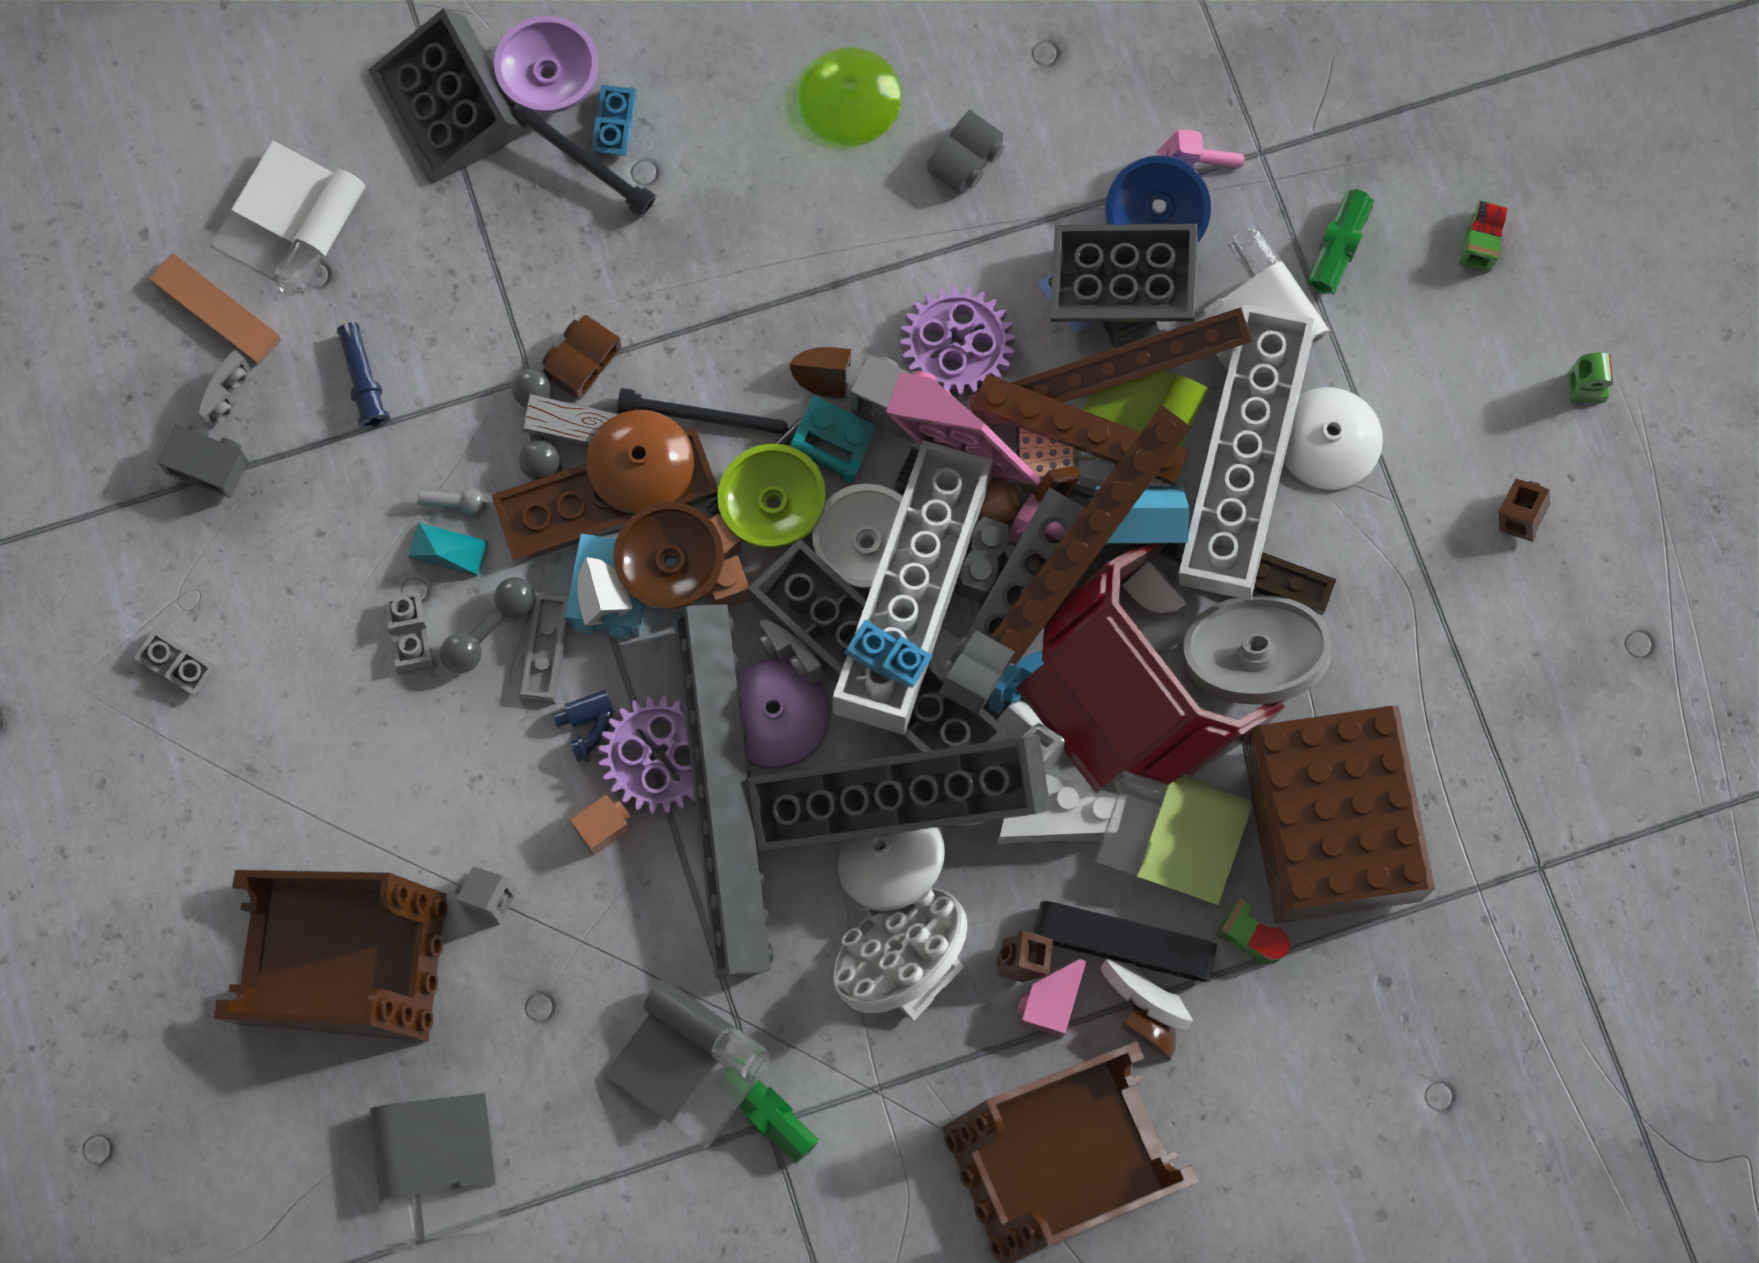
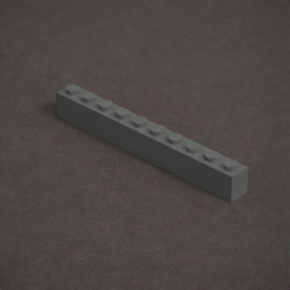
M727 604L685 606L674 613L673 616L715 977L757 975L771 970L770 964L773 960V950L767 940L766 926L768 925L769 916L766 906L763 905L762 898L764 875L758 865V846L756 833L754 832L747 779L751 776V766L745 756L744 744L747 732L744 723H741L740 715L742 692L737 687L735 673L738 668V658L736 652L733 651L731 639L734 624L732 617L728 614Z

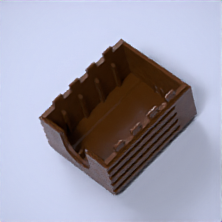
M1391 705L1262 724L1250 729L1251 731H1249L1246 739L1243 741L1244 743H1242L1275 924L1417 903L1424 900L1435 890L1399 706Z

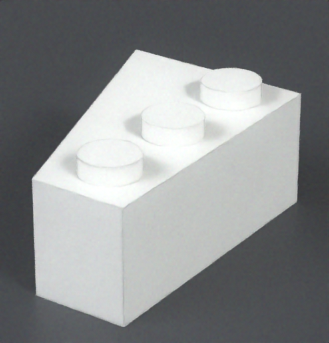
M1046 775L1051 810L1034 815L1004 818L997 845L1025 842L1113 840L1118 829L1126 797L1104 790L1095 793L1089 786Z

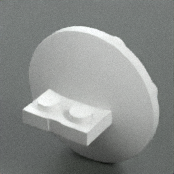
M930 888L922 897L905 907L887 911L868 909L867 915L857 926L848 930L842 937L841 942L843 945L834 967V984L838 994L851 1008L857 1011L880 1013L900 1008L907 1017L915 1021L931 1004L940 990L945 988L964 968L957 958L967 933V917L963 907L949 892L939 888ZM870 919L874 927L864 935L860 931V927Z

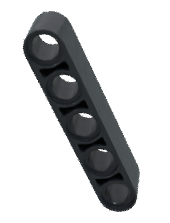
M1040 901L1033 930L1034 934L1053 939V946L1130 963L1137 967L1199 982H1210L1218 946L1208 940L1051 901Z

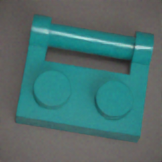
M813 395L789 446L805 453L813 462L842 475V480L852 483L877 425ZM807 434L850 454L848 463L804 442Z

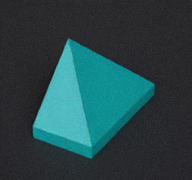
M418 523L408 557L478 576L488 541Z

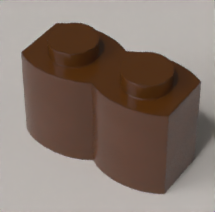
M586 314L579 321L575 319L569 324L564 333L565 341L558 348L553 346L546 353L542 362L544 365L543 371L550 378L551 382L578 400L588 392L600 373L609 365L621 348L619 336Z

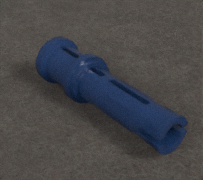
M355 322L348 323L351 333L350 337L345 325L342 324L337 328V334L341 341L353 383L350 396L351 400L357 403L360 414L358 419L359 427L361 429L379 428L390 421V415L387 411H384L380 398L382 387L373 380L359 324Z

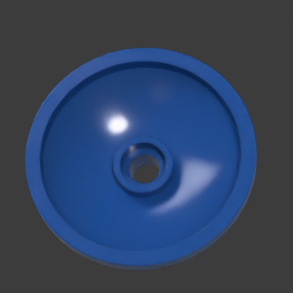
M1166 155L1147 156L1127 165L1114 179L1106 198L1107 224H1197L1199 243L1209 225L1211 198L1205 181L1188 163ZM1158 199L1163 200L1166 203V209L1161 212L1156 211L1153 208V202Z

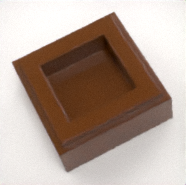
M1076 465L1048 470L1033 492V495L1038 503H1041L1046 492L1051 488L1068 497L1082 474Z

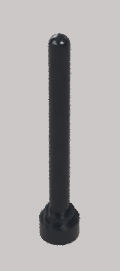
M521 104L513 107L512 112L516 118L626 199L625 203L629 205V210L639 218H642L653 205L657 195L646 187L641 189L639 186L634 188Z
M621 388L618 398L617 414L633 410H648L668 417L783 434L788 429V424L784 420L642 398V394H636L634 389Z

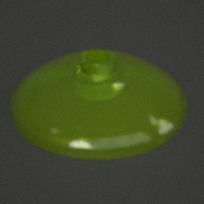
M854 47L839 48L821 55L806 69L799 85V107L810 129L824 140L844 146L862 145L878 139L895 123L902 103L901 84L892 66L876 53ZM847 83H853L856 85V87L852 90L846 89L844 85Z

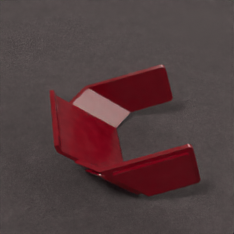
M1142 543L1105 564L1070 593L1044 626L1042 661L1044 664L1016 687L1044 726L1064 739V752L1095 793L1102 790L1124 770L1128 773L1169 785L1185 774L1189 778L1244 743L1243 741L1252 727L1269 724L1286 708L1283 704L1286 700L1264 704L1240 720L1201 709L1119 604L1120 586L1148 561H1152L1167 543Z

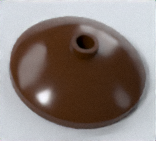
M657 503L638 511L622 527L614 546V567L622 586L635 600L656 609H680L699 601L713 588L723 567V544L715 525L704 513L683 503ZM672 557L678 559L676 566L672 568L665 566L667 559Z

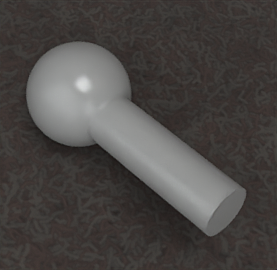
M476 488L466 489L461 494L419 490L417 504L459 508L463 514L470 517L480 515L485 510L487 503L485 495Z

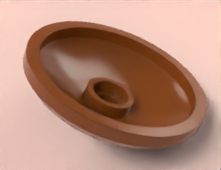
M633 410L614 416L597 430L587 450L586 468L591 486L603 502L615 510L634 515L650 505L676 502L681 498L693 476L694 454L689 438L675 421L658 412ZM637 450L645 452V457L640 460L634 459L632 455Z

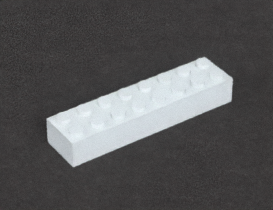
M1244 304L1243 313L1253 342L1233 348L1189 529L1188 543L1185 545L1179 570V584L1181 586L1251 600L1312 345L1315 318Z
M923 440L856 632L866 619L894 638L898 639L900 636H903L932 655L991 481L993 460ZM847 656L833 695V714L905 735L928 664L915 686L911 688L893 681Z

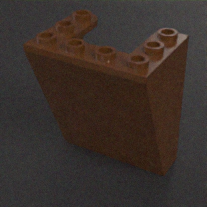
M235 870L232 888L246 890L250 897V903H241L240 908L242 911L251 913L241 984L229 985V992L236 993L237 997L233 1001L216 1000L214 1019L246 1026L414 1041L429 1040V1032L434 1021L432 1013L434 993L438 987V960L443 948L441 938L443 920L447 914L446 893L387 872Z
M1137 1041L987 1099L942 1127L945 1133V1144L948 1150L954 1154L959 1165L960 1179L963 1185L969 1189L975 1203L976 1217L984 1225L990 1238L991 1252L1000 1263L1019 1262L1199 1182L1192 1164L1181 1169L1174 1168L1172 1161L1178 1158L1176 1151L1166 1154L1136 1085L1144 1081L1141 1074L1134 1076L1131 1070L1133 1069V1063L1144 1059Z

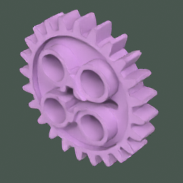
M953 285L951 295H946L945 291L939 288L937 299H934L928 293L925 294L926 306L918 302L914 303V311L917 315L906 314V322L910 326H902L901 335L906 338L900 340V349L908 350L902 355L903 363L913 362L909 366V373L912 371L929 373L936 378V382L949 392L956 390L958 399H962L963 391L966 389L969 390L971 395L977 393V386H982L986 374L1001 379L999 370L1008 371L1010 363L1006 359L1013 358L1014 349L1008 346L1014 344L1015 335L1007 334L1012 330V322H1002L1006 317V310L994 311L997 304L996 299L986 304L984 302V291H981L975 298L971 296V287L968 286L963 295L959 294L957 286ZM959 314H965L971 318V321L967 324H959L954 320V317ZM978 326L984 327V329L974 331ZM929 332H936L941 335L942 339L937 342H930L924 338V335ZM955 338L957 342L964 340V344L962 346L957 342L951 344V339ZM978 342H984L991 349L984 353L978 352L973 348V345ZM941 353L940 356L935 359H932L930 357L931 355ZM955 360L961 364V367L958 370L950 371L943 364L946 361Z
M648 696L643 708L634 700L631 704L632 713L627 712L623 708L619 709L621 722L610 718L608 725L614 732H602L601 738L609 743V745H602L598 748V753L608 756V758L598 763L599 768L609 769V772L603 776L602 780L603 782H615L610 793L614 795L622 791L624 793L623 805L627 804L631 799L636 801L635 812L637 813L643 804L648 805L651 816H653L656 806H661L664 814L668 815L670 804L673 803L679 811H682L684 809L683 799L686 798L694 804L695 797L691 765L683 767L674 760L676 752L681 750L689 752L685 712L680 711V700L677 699L672 707H668L666 696H662L659 705H654L651 697ZM655 723H664L670 729V734L665 738H657L651 733L650 727ZM636 731H642L654 751L658 753L663 750L665 752L663 761L679 776V781L673 780L661 760H650L652 750L636 735ZM627 745L637 746L642 752V756L636 761H629L622 755V749ZM651 773L660 774L665 780V785L660 789H652L647 786L645 777Z

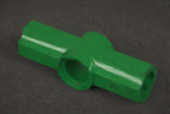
M1358 189L1346 190L1334 220L1330 221L1318 249L1320 253L1308 277L1307 284L1313 290L1322 294H1335L1348 262L1351 263L1363 235L1361 233L1362 228L1366 224L1373 207L1374 200L1369 197L1368 193Z
M740 1060L732 1065L718 1080L717 1084L744 1110V1116L765 1137L769 1136L796 1164L805 1158L818 1144L819 1139L792 1113L793 1109L773 1088L770 1086L767 1088L746 1064H743Z

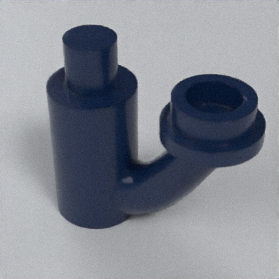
M606 689L564 704L566 710L552 714L557 728L570 723L575 728L596 720L595 726L583 741L581 735L576 736V740L570 741L577 762L585 760V762L590 761L588 754L602 740V732L609 730L608 722L610 718L612 719L614 711Z

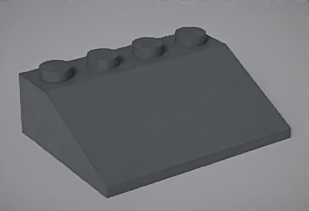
M444 8L441 9L368 69L429 183L433 184L495 153L528 129L522 121L513 115L512 110L515 105L501 91L496 80L494 67L464 15Z
M1197 224L1055 225L1050 321H1194L1199 250Z

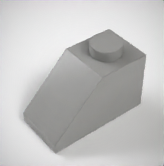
M474 866L469 874L464 873L461 876L455 889V893L459 894L456 900L461 906L501 924L517 892L509 878Z

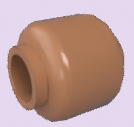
M1002 478L990 481L977 521L982 517H987L1004 524L1013 523L1018 515V511L1022 509L1015 484H1008Z

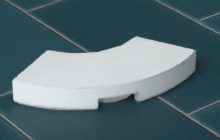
M1106 959L1100 967L1101 972L1112 987L1127 1001L1131 998L1138 1007L1148 1011L1147 1015L1151 1018L1183 1031H1187L1193 1023V1019L1180 997L1166 992L1153 984L1141 973L1136 965Z

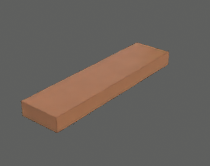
M173 253L149 278L152 284L257 365L263 361L281 340L279 334Z

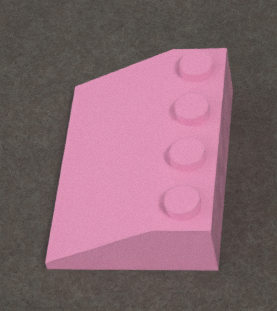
M916 371L914 375L899 373L886 414L920 445L925 440L993 460L991 477L1039 485L1041 479L985 423L954 398L948 390L939 385L933 375L922 371Z

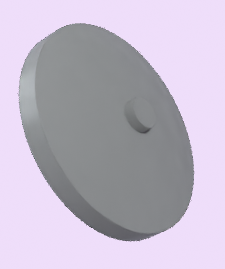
M1252 595L1251 600L1236 597L1210 607L1201 613L1189 626L1183 644L1185 666L1192 680L1207 693L1220 699L1240 704L1276 703L1304 693L1324 676L1330 665L1332 652L1329 629L1324 620L1315 611L1300 602L1273 595Z

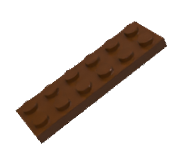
M696 427L684 431L692 445L694 471L687 490L676 501L677 503L689 506L717 497L718 488ZM637 450L633 453L632 457L637 460L643 459L645 452ZM586 463L491 495L514 564L579 543L581 534L600 536L621 529L633 516L632 514L615 510L599 498L589 481Z

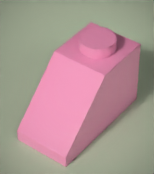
M1078 959L1032 984L1029 993L1022 991L1016 1011L1017 1014L1023 1015L1020 1025L1063 1038L1068 1027L1086 961Z

